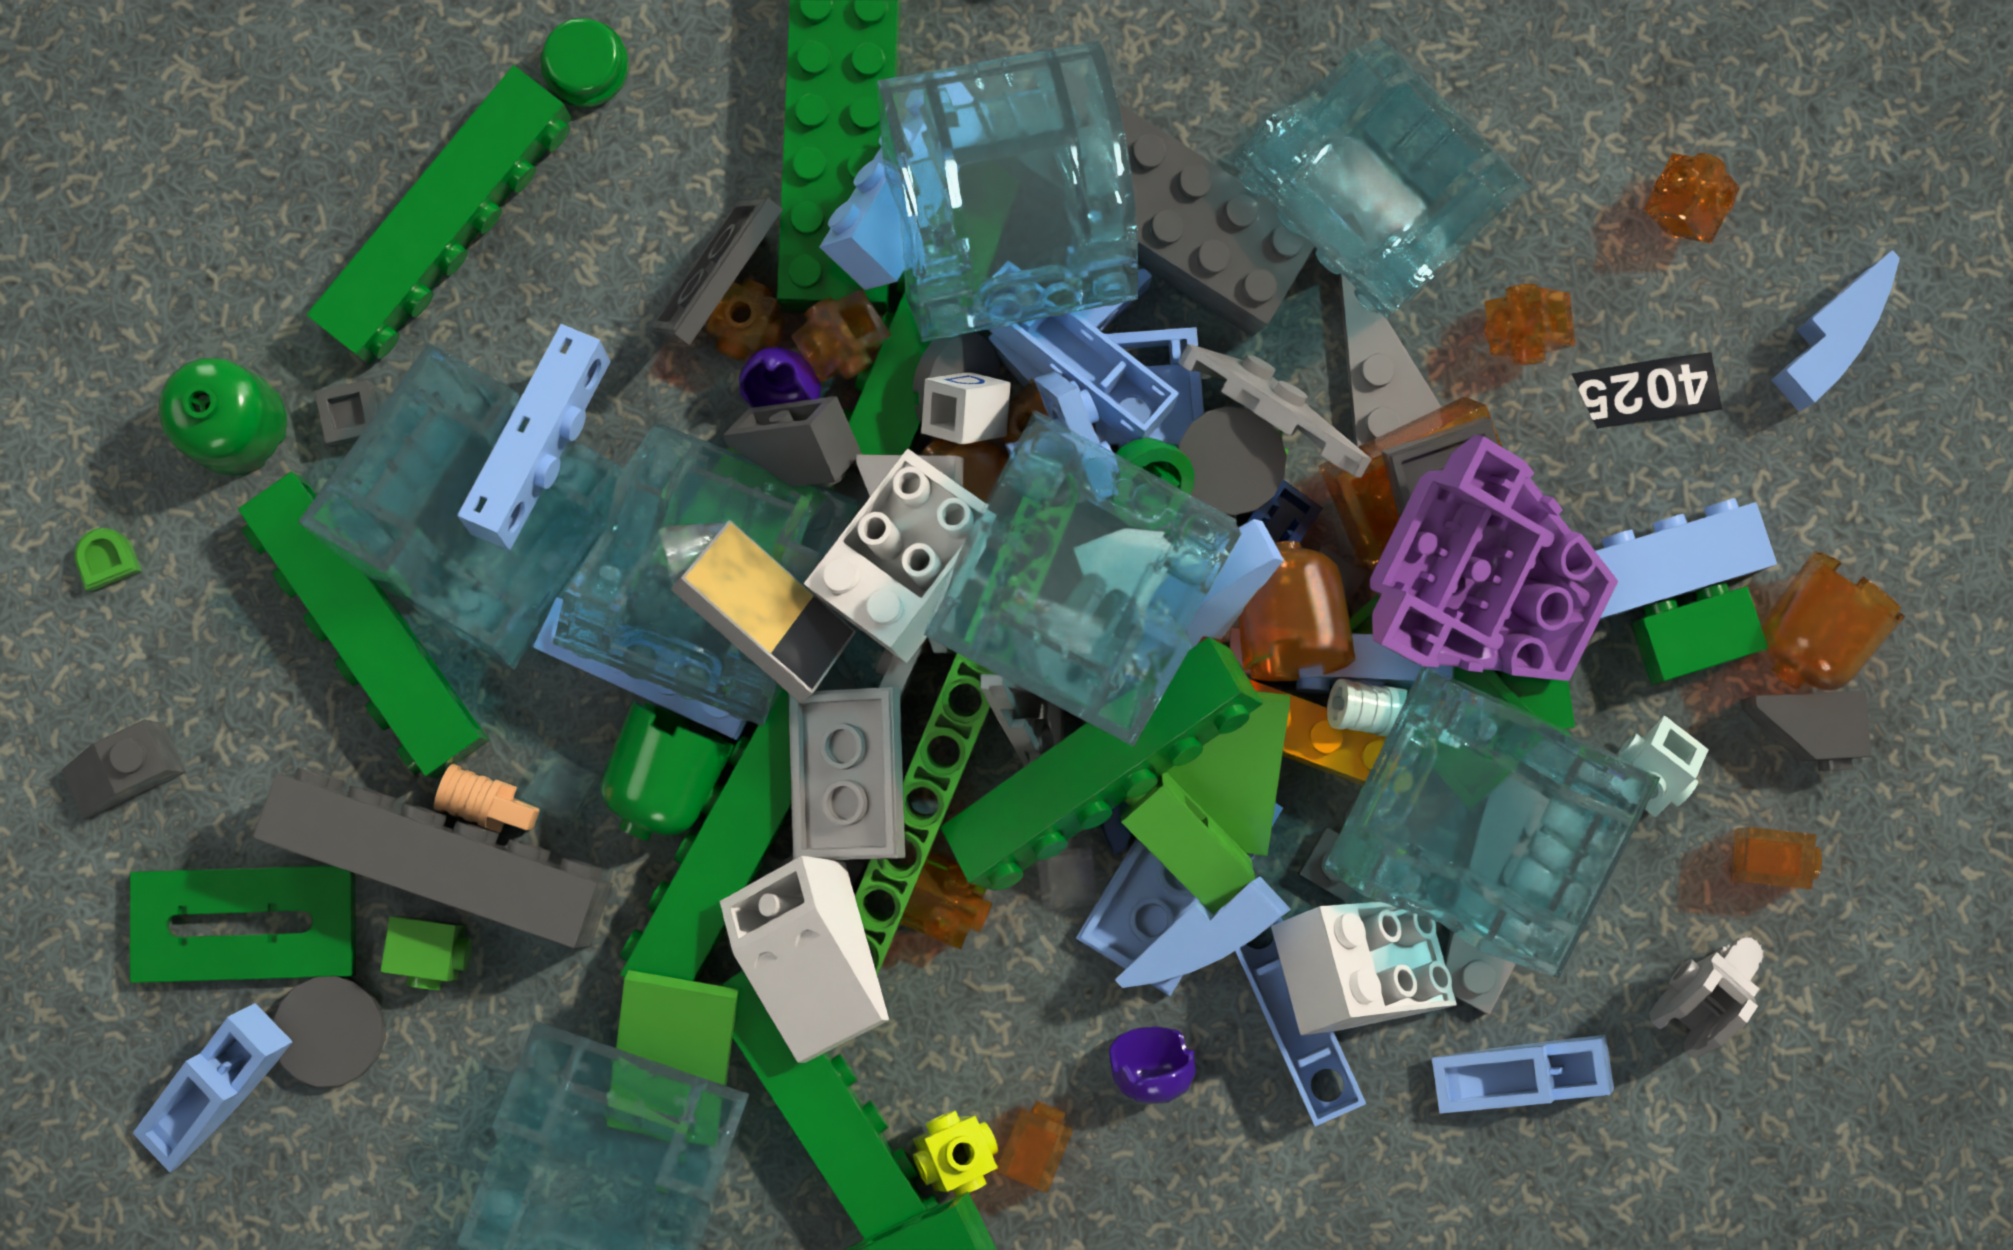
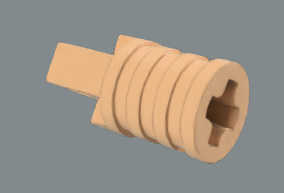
M451 764L444 773L434 800V810L442 813L446 811L455 817L460 816L466 821L476 822L478 826L497 833H501L504 823L523 830L533 829L540 812V808L513 798L517 787L499 780L492 781L486 776L476 775L475 772L469 770H462L461 766Z

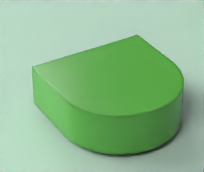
M108 528L93 529L83 535L77 543L74 554L75 563L84 588L87 591H95L142 572L131 542L117 531Z

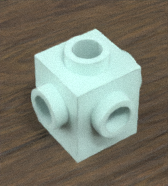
M1663 716L1643 737L1635 733L1624 743L1615 757L1621 764L1611 784L1621 790L1630 802L1640 805L1656 817L1671 802L1678 807L1692 794L1698 784L1696 777L1709 749L1666 716Z

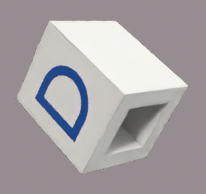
M973 372L926 378L921 433L958 444L1005 437L1007 435L1011 382Z

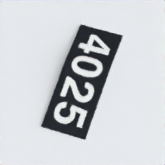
M1711 352L1572 373L1597 429L1722 409Z

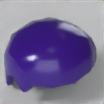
M774 347L754 353L749 357L739 374L740 395L752 408L821 398V377L813 362L791 350Z
M1157 1026L1135 1028L1120 1034L1109 1047L1111 1071L1115 1085L1125 1096L1134 1099L1138 1103H1169L1188 1091L1196 1074L1194 1051L1187 1050L1183 1034L1175 1029Z

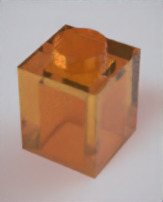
M1756 827L1735 828L1731 883L1812 890L1813 880L1819 877L1822 866L1821 849L1815 847L1816 834Z
M1035 1100L1032 1108L1021 1104L996 1163L998 1169H995V1171L1048 1193L1073 1132L1072 1125L1063 1122L1066 1112L1039 1100Z

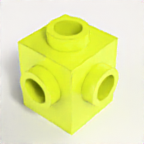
M956 1110L948 1112L925 1123L928 1132L913 1138L918 1151L913 1154L915 1165L923 1182L926 1185L932 1184L934 1191L948 1192L953 1189L955 1196H959L967 1191L969 1193L987 1184L983 1175L998 1169L992 1156L998 1153L995 1137L986 1122L979 1124L976 1116H962L959 1118ZM961 1142L969 1159L963 1165L957 1164L952 1156L954 1147Z

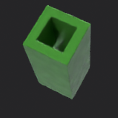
M1165 772L1157 778V784L1150 791L1138 797H1127L1125 801L1120 803L1121 823L1214 915L1255 879L1252 859Z

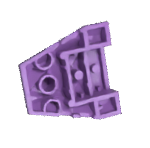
M1475 434L1451 453L1443 470L1428 471L1419 478L1370 578V589L1381 596L1372 613L1373 641L1425 667L1438 668L1439 665L1460 667L1474 672H1483V669L1503 671L1514 676L1569 681L1618 580L1581 533L1572 532L1559 515L1563 509L1553 497L1543 495L1531 480L1534 472L1523 459L1486 437Z

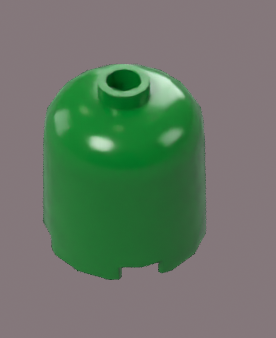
M201 358L183 364L169 376L160 393L158 416L165 436L178 451L197 464L217 474L240 476L260 469L265 465V461L274 454L278 444L282 443L286 437L287 413L281 395L274 390L266 379L227 359ZM202 395H209L203 400L198 399ZM195 404L200 406L201 412H196Z
M633 700L602 775L600 783L602 799L611 812L622 818L619 828L634 837L649 841L652 832L665 836L681 834L691 828L699 818L706 799L717 783L735 745L729 739L713 730L708 738L687 730L691 720L673 711L649 702H645L643 705Z

